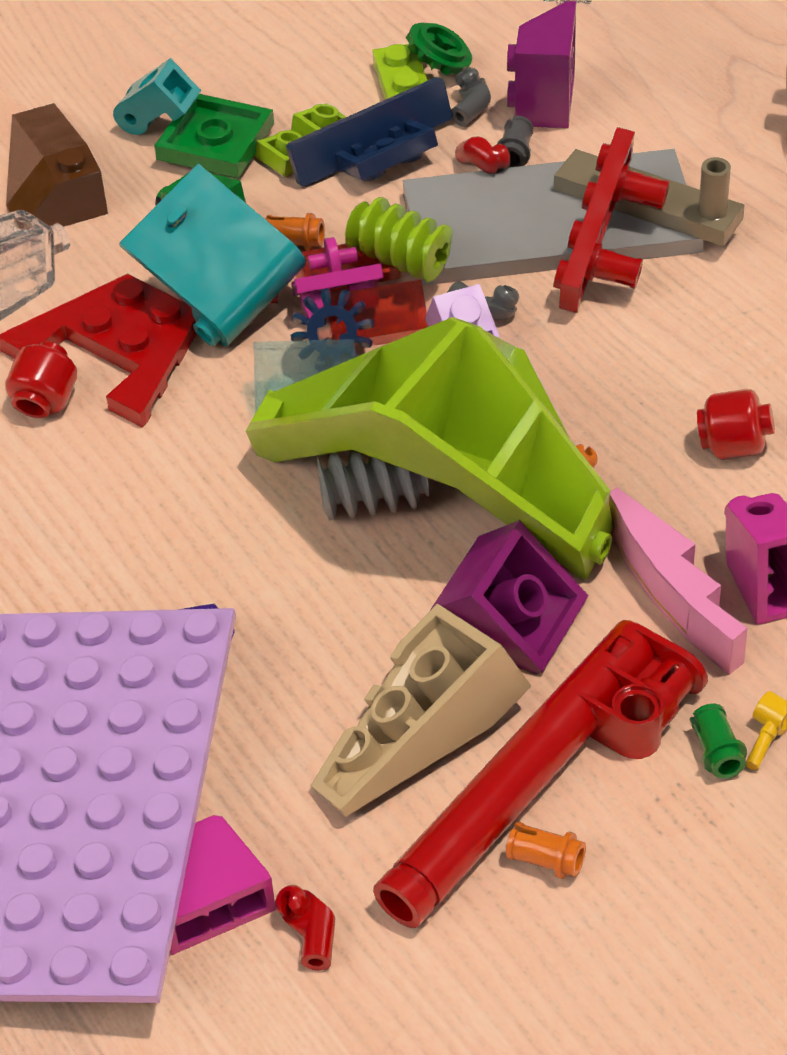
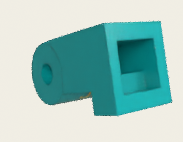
M169 58L129 87L126 96L113 110L114 120L125 132L134 135L143 134L154 119L163 113H166L173 121L183 116L199 95L201 89L172 58Z

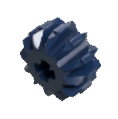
M328 288L322 289L321 298L324 307L320 309L315 301L307 296L303 299V303L313 313L311 318L301 313H294L292 316L294 322L307 325V331L292 333L290 335L291 341L299 342L309 339L310 345L302 349L298 355L304 360L314 350L320 352L315 363L316 370L322 371L324 369L328 355L333 356L334 366L343 363L341 354L344 352L347 353L350 359L360 356L351 347L354 342L366 348H371L373 341L368 337L357 335L358 329L374 327L373 319H365L356 322L354 316L362 312L366 308V304L360 301L350 311L345 309L350 297V292L347 290H342L336 306L332 305L330 290ZM336 316L338 317L337 324L343 321L346 325L347 332L339 335L338 344H328L329 338L326 337L322 340L319 335V328L326 325V317Z

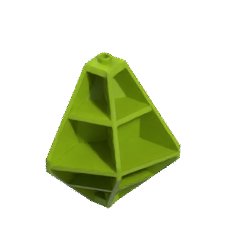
M450 317L279 390L272 391L269 389L245 430L256 455L272 462L355 450L455 487L506 525L520 520L558 563L576 576L586 580L595 563L601 565L605 561L612 544V535L610 533L614 525L608 502L611 490L570 440L525 350L483 330L481 326L455 317Z

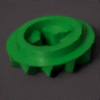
M416 23L412 25L406 36L410 52L418 55L417 60L428 64L431 70L435 68L444 75H450L451 73L458 75V73L468 68L472 63V54L466 43L458 34L445 26L436 23Z

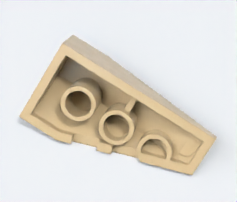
M436 604L398 643L390 656L395 665L382 686L372 685L364 698V701L369 705L368 709L357 726L346 729L342 733L310 785L316 793L346 817L494 726L531 687L528 680L501 644L439 604Z

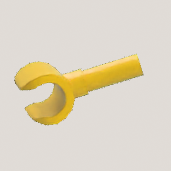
M772 691L766 692L761 697L753 711V719L764 726L746 761V766L752 770L759 769L776 736L787 732V700Z

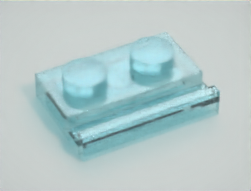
M355 339L253 342L255 413L269 389L272 391L279 390L355 358Z

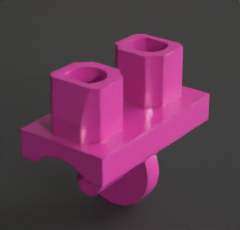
M330 237L324 238L325 253L308 256L310 270L327 267L329 273L298 278L291 282L293 296L300 295L304 312L307 317L311 318L313 313L305 307L303 299L307 296L311 297L320 309L324 307L321 290L326 288L331 290L347 287V290L350 292L349 301L351 309L360 301L366 304L364 310L379 307L377 281L384 277L381 263L342 270L341 264L358 261L356 248L338 250L335 238Z

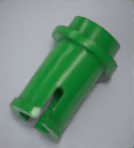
M716 703L699 707L693 712L694 717H690V723L704 751L702 757L704 768L720 779H727L738 775L746 766L747 748L742 741L735 738L727 720L724 707Z

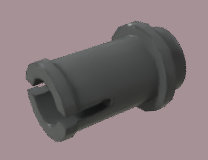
M513 116V122L509 118L504 126L503 138L497 142V144L505 145L509 151L510 164L507 168L524 166L530 159L531 149L529 142L533 134V125L526 117Z

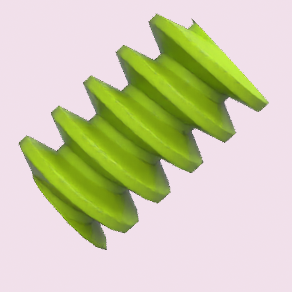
M383 197L374 199L370 205L365 201L359 203L351 211L345 230V243L348 248L355 247L356 251H362L365 256L377 258L379 262L389 266L393 265L395 269L405 273L409 272L412 277L421 280L425 279L427 283L433 282L443 271L450 254L453 238L451 226L442 224L437 227L434 219L426 217L421 220L420 213L413 210L406 213L404 206L396 203L390 206L388 199Z

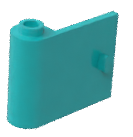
M199 163L119 242V246L192 308V315L196 321L193 328L211 346H215L217 343L229 346L306 265L305 257L292 241ZM186 214V216L175 227H173L183 217V215Z

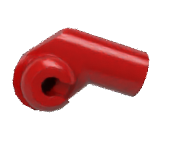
M471 137L459 143L455 150L456 159L460 163H472L485 173H496L497 169H505L510 164V154L507 147L503 144H496L492 147L483 137Z
M288 885L282 888L277 894L275 907L278 913L282 915L284 921L303 937L301 964L308 969L317 971L329 968L331 966L335 932V915L333 911L313 893L303 890L297 885Z

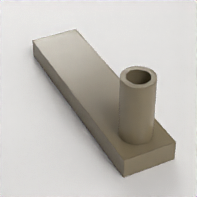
M575 149L555 173L554 190L583 199L588 182L597 183L600 172L595 170L598 156ZM712 157L702 163L700 190L669 180V191L663 210L623 199L620 203L616 202L614 210L723 247L743 220L745 204L728 199L730 163L723 158ZM630 167V170H631V171L638 172V173H642L643 175L650 176V177H654V178L661 179V180H669V179H666V178H663V177H660V176H657V175H654V174H651V173H648V172H645V171H642V170H639V169H635V168Z

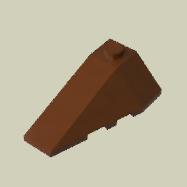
M55 103L12 114L6 207L20 239L108 214L101 170L87 143Z

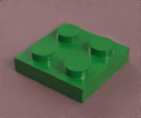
M199 94L183 116L170 122L154 145L156 160L194 168L199 163L208 172L239 178L256 153L257 140L264 139L274 125L273 109Z

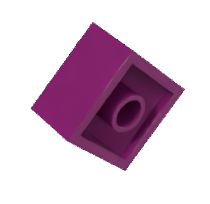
M566 1L521 24L518 29L517 43L508 44L507 71L515 72V81H508L507 107L515 108V116L528 118L532 122L533 127L569 128L575 78L576 1Z
M518 520L477 537L432 608L436 604L441 605L501 644L518 668L538 674L544 671L589 595L525 525Z

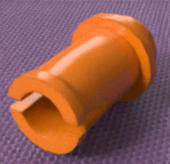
M307 213L305 218L277 217L273 215H267L265 218L295 245L304 246L305 250L312 251L315 246L321 247L323 245L325 237L324 220L316 218L313 213Z
M522 822L514 824V829L512 828L506 846V857L508 859L519 860L554 870L555 876L560 879H564L567 875L576 877L582 868L586 853V843L577 840V835L573 832H566L562 836L527 826Z

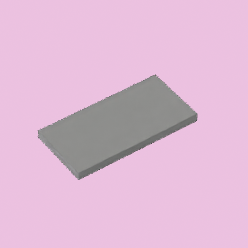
M675 149L632 154L630 167L686 185ZM565 161L497 169L496 173L475 171L403 180V194L407 212L410 210L420 213L421 220L426 217L432 218L436 221L437 227L445 224L451 226L453 231L450 254L443 271L433 282L427 283L425 279H422V286L557 270L561 259L569 261L573 249L568 248V240L575 220L583 222L587 210L582 209L583 199L554 190V175ZM614 210L602 244L603 249L614 251L615 253L637 259H651L702 253L704 240Z

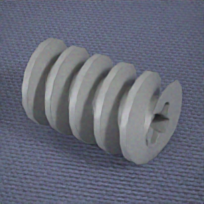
M355 450L351 451L348 465L345 467L337 453L330 454L327 469H323L317 458L322 503L329 521L335 520L338 504H343L349 517L352 518L356 516L359 501H363L370 515H374L377 512L379 499L384 498L390 511L397 512L400 496L405 495L412 509L418 508L421 493H426L429 496L427 477L369 456L368 463L365 464L360 453Z

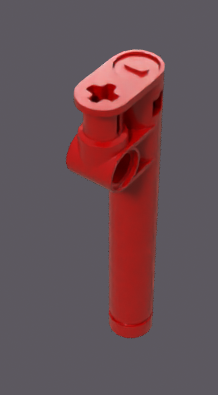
M631 620L618 622L394 863L393 868L389 869L374 885L373 893L381 908L398 923L409 928L419 927L431 914L434 906L440 904L589 737L630 759H643L654 754L661 744L662 731L678 714L679 703L687 694L696 695L706 687L708 675L703 664L684 648Z

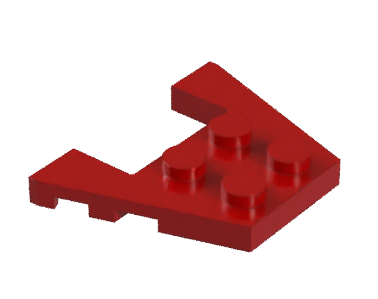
M127 273L1 333L0 351L15 359L18 351L24 346L40 345L44 341L60 345L65 340H69L126 370L131 374L106 395L108 410L143 428L151 417L150 408L155 399L161 398L168 387L167 378L174 365H180L197 334L193 328L196 321L192 315V308L187 303Z

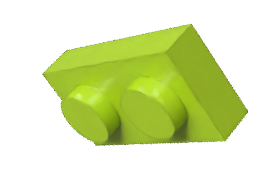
M393 44L385 48L372 49L373 65L385 100L428 81L422 63L417 60L418 55L410 52L408 44Z

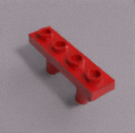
M617 127L611 144L603 143L600 148L595 168L596 171L600 172L597 183L589 181L582 201V209L587 210L583 222L574 221L568 240V248L573 249L569 261L560 260L554 278L553 287L560 289V309L578 313L589 280L593 281L594 277L626 285L633 289L637 286L643 266V259L603 249L602 244L616 202L620 203L623 199L663 210L670 185L669 180L657 179L630 170L629 165L632 160L635 131Z

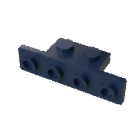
M435 77L289 142L286 149L296 183L304 187L337 171L347 173L361 181H370L380 178L385 174L386 169L396 164L411 163L422 158L423 152L438 146L434 127L450 121L453 117L444 80Z

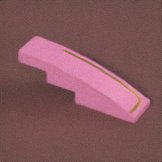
M616 487L610 492L609 506L614 525L611 535L628 568L656 607L683 636L730 675L744 664L748 628L719 607L721 585L694 566L695 543Z

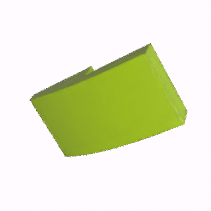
M327 103L317 104L310 109L294 113L291 130L280 131L276 135L257 140L255 157L284 177L293 174L286 149L287 144L339 121L346 116L340 113L336 107Z

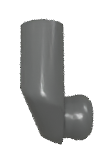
M472 67L464 69L456 77V83L461 88L459 94L462 100L451 111L453 121L461 127L467 126L487 108L491 100V94L485 79L480 78L478 70Z
M457 281L451 285L447 293L469 286L461 281ZM499 285L495 288L493 297L485 296L493 320L508 319L517 311L515 305L519 301V293L510 286Z

